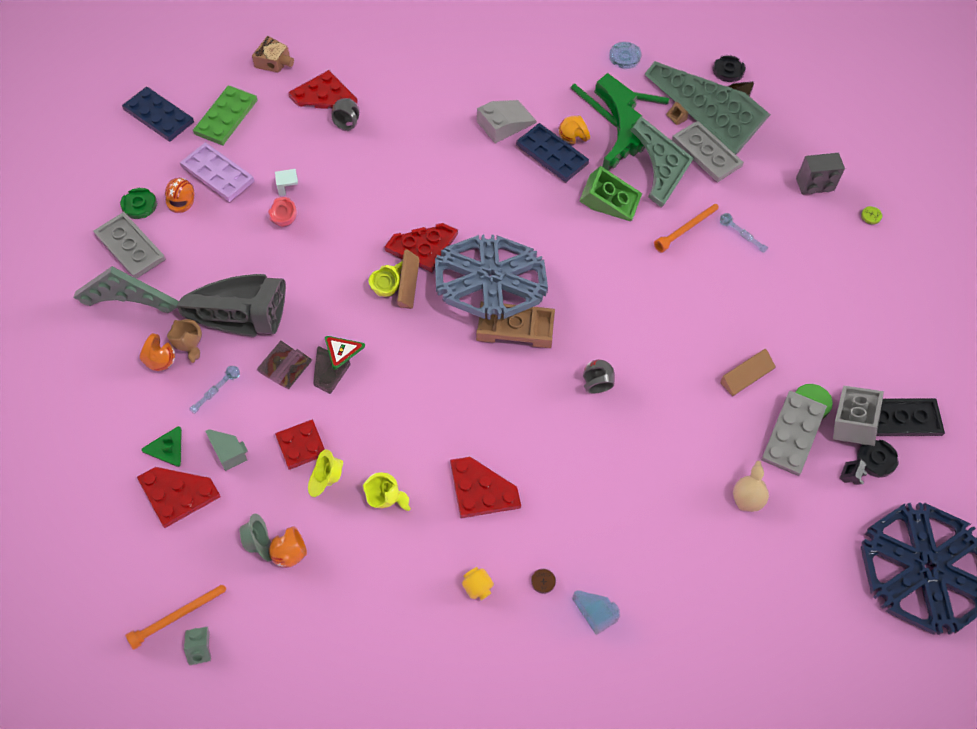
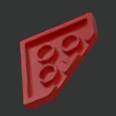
M330 70L288 92L289 97L300 107L314 105L315 108L328 109V107H333L337 100L349 98L356 104L358 103L357 98Z
M439 223L435 227L427 229L425 227L413 229L410 233L393 234L385 245V251L403 259L404 251L409 250L419 257V267L432 272L435 269L436 256H441V250L452 244L458 235V229L444 223Z
M472 457L450 460L460 518L521 508L516 485Z
M154 467L137 476L164 528L221 497L209 477Z

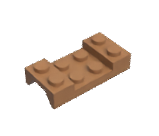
M483 301L480 302V308L484 305ZM503 304L506 308L516 306L513 304ZM531 307L503 319V314H501V319H498L496 314H492L491 318L488 319L485 313V319L479 317L476 341L495 343V339L531 342L533 343L532 347L551 348L555 309Z

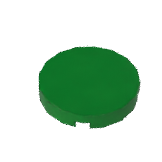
M135 188L128 191L126 196L125 194L122 196L120 205L122 211L129 218L142 219L148 217L156 210L157 200L154 193L148 189Z

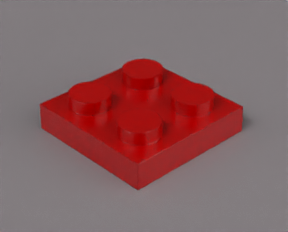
M313 419L275 433L289 470L318 459L319 454L325 450Z

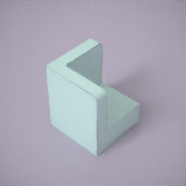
M296 169L275 172L279 196H285V186L298 184Z

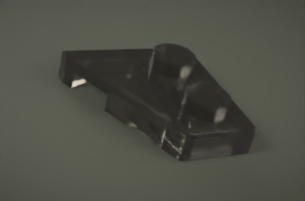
M318 346L313 380L314 386L331 394L350 367V361L348 360L338 369H333L328 350Z

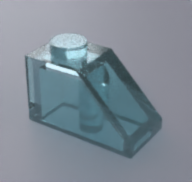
M579 590L574 592L573 601L596 635L618 622L620 610L608 597Z

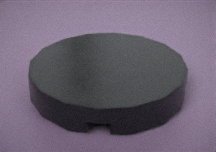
M732 55L721 56L720 59L715 60L713 66L714 75L725 82L739 81L743 78L746 70L744 62L739 61V58Z
M876 440L875 446L862 444L857 452V460L864 461L866 463L864 470L867 474L874 477L889 476L895 471L899 463L897 451L884 440Z

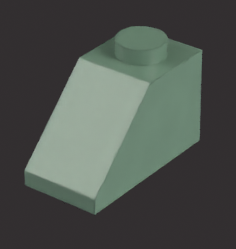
M210 429L205 431L225 471L247 461L245 453L248 450L243 441L239 443L234 435Z

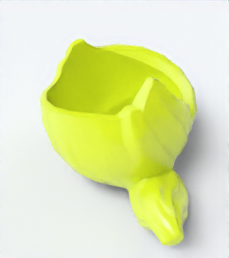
M403 261L395 266L383 265L380 267V270L372 272L369 276V285L378 296L389 297L398 291Z
M375 473L362 485L366 494V500L370 506L381 509L390 507L397 502L402 509L410 511L408 495L403 491H399L396 479L389 473Z

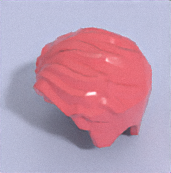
M287 197L276 198L271 209L268 211L269 219L282 227L292 224L297 216L295 203Z

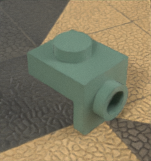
M208 626L185 631L184 651L189 665L211 661Z

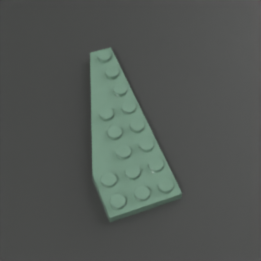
M654 61L645 73L652 82L675 102L677 101L696 121H699L735 155L739 153L771 115L744 92Z

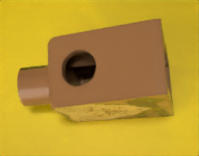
M267 36L252 54L254 67L278 73L284 66L292 67L294 64V58L290 57L287 45L270 36Z

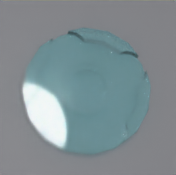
M630 42L616 43L610 50L611 62L614 65H619L620 68H633L641 60V50Z

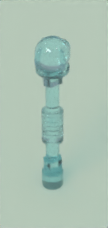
M725 213L721 215L720 223L722 225H726V227L732 226L747 241H751L759 247L760 251L766 252L768 247L758 242L748 231L736 225L731 214Z
M228 366L225 371L226 376L215 386L213 385L204 394V397L195 405L193 404L189 410L195 414L229 379L234 380L240 375L239 368L237 366Z

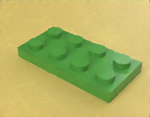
M228 85L193 129L194 135L223 146L258 101L257 96Z

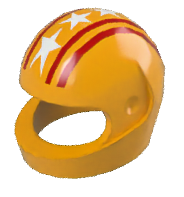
M580 115L566 117L559 125L560 138L568 144H576L575 137H579L585 142L590 139L588 127Z

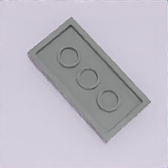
M699 121L694 122L672 137V141L692 156L693 160L717 182L743 166L744 162Z
M125 212L93 231L131 276L136 279L166 260L163 253Z
M789 391L761 460L800 476L827 406Z

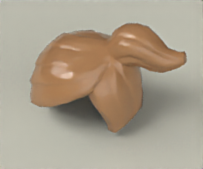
M191 319L174 320L171 330L167 334L171 345L177 350L188 352V358L191 363L200 358V350L197 346L202 337V331L199 324Z

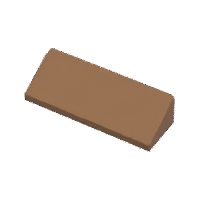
M409 250L404 251L397 301L400 308L412 309L420 259Z
M765 348L725 374L720 383L734 396L775 369L776 366Z

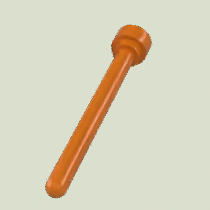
M713 204L669 236L659 237L654 241L656 250L660 253L666 251L672 241L717 211L719 206Z
M219 585L141 631L132 630L125 634L133 650L142 646L141 643L145 641V638L223 594L226 591V586Z

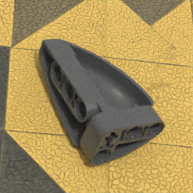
M265 274L230 277L207 284L184 295L177 304V308L183 317L224 332L255 337L257 333L275 334L283 314L286 282L283 278H267Z

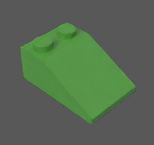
M600 166L589 175L579 201L594 211L632 221L642 193Z

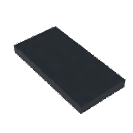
M887 398L882 400L877 436H943L945 434L936 398Z

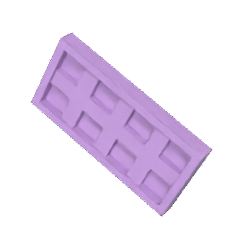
M206 142L180 162L182 168L229 202L255 181L252 175Z

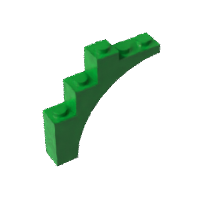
M606 73L597 81L594 93L605 102L616 119L617 141L613 149L604 158L602 165L603 168L609 171L611 168H615L622 158L625 159L629 154L634 157L638 152L641 153L645 146L630 131L637 120L642 117L640 113L634 110L637 104V94L609 73Z

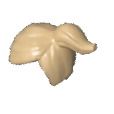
M756 461L750 476L741 478L734 486V500L742 511H759L767 504L769 499V491L765 482L762 481L764 469L761 461Z

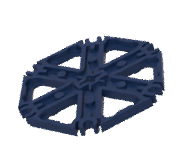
M919 502L916 505L917 510L912 508L911 503H908L906 506L903 504L870 526L865 532V535L870 537L871 541L864 539L861 543V551L870 592L873 593L879 590L873 598L883 597L885 603L881 608L891 605V608L885 611L933 635H941L943 633L942 626L947 629L948 635L955 634L977 618V577L952 565L968 553L977 555V538L972 535L976 528L971 527L966 530V527H969L971 523L927 503L922 504ZM929 519H935L952 527L955 530V535L936 547ZM896 520H903L907 525L912 546L884 534L883 529ZM881 556L906 569L888 582L882 583L877 579L873 557ZM927 563L929 564V566H933V569L931 571L929 568H925V565ZM921 586L928 610L927 619H921L908 613L900 606L901 600ZM947 588L973 600L974 608L963 617L955 618Z

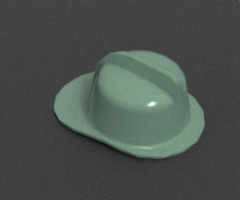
M257 513L252 514L249 522L239 529L242 546L250 553L258 552L264 560L270 562L272 561L269 555L271 542L266 524Z

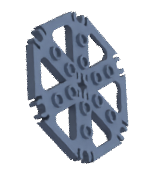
M479 235L445 247L444 250H441V256H436V292L438 296L443 294L442 300L446 304L485 319V313L488 319L491 318L492 314H496L498 319H501V314H503V319L542 302L543 296H546L548 292L544 259L542 260V256L537 257V251L528 246L498 235L496 240L494 235H491V239H486L485 235H482L481 240ZM476 248L480 252V261L459 253ZM503 248L519 255L499 262L498 250ZM446 269L465 275L447 283L443 282V271ZM534 270L538 274L539 283L516 275ZM481 289L483 291L484 305L481 308L473 307L459 300L461 297ZM502 290L520 296L526 301L512 308H506L503 305Z

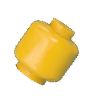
M475 567L463 575L462 586L471 599L480 598L482 601L492 594L490 589L494 586V582L485 569Z

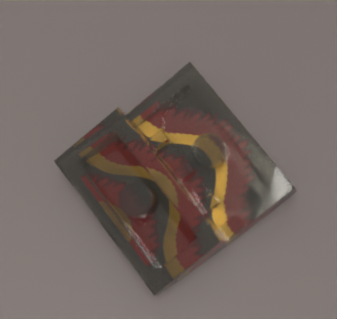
M281 340L260 364L257 371L275 383L290 389L312 362V359L298 349L295 351Z

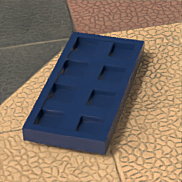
M147 86L122 105L127 113L169 142L194 123L193 117Z
M538 123L516 141V145L564 182L569 181L589 164L587 157L541 123Z

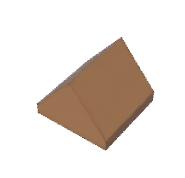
M677 101L666 114L676 125L688 119V111Z

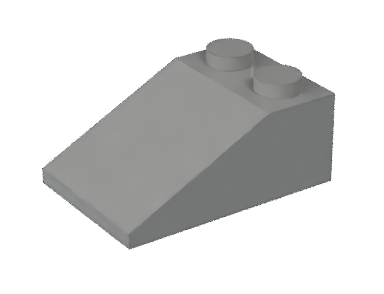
M518 100L491 101L477 108V123L494 143L536 124L534 117Z
M843 386L835 418L833 439L875 446L884 391Z

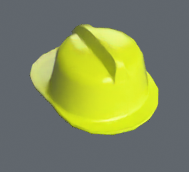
M325 449L319 454L315 468L310 476L308 492L312 497L319 496L326 486H331L338 482L341 477L343 461L333 457L330 450Z

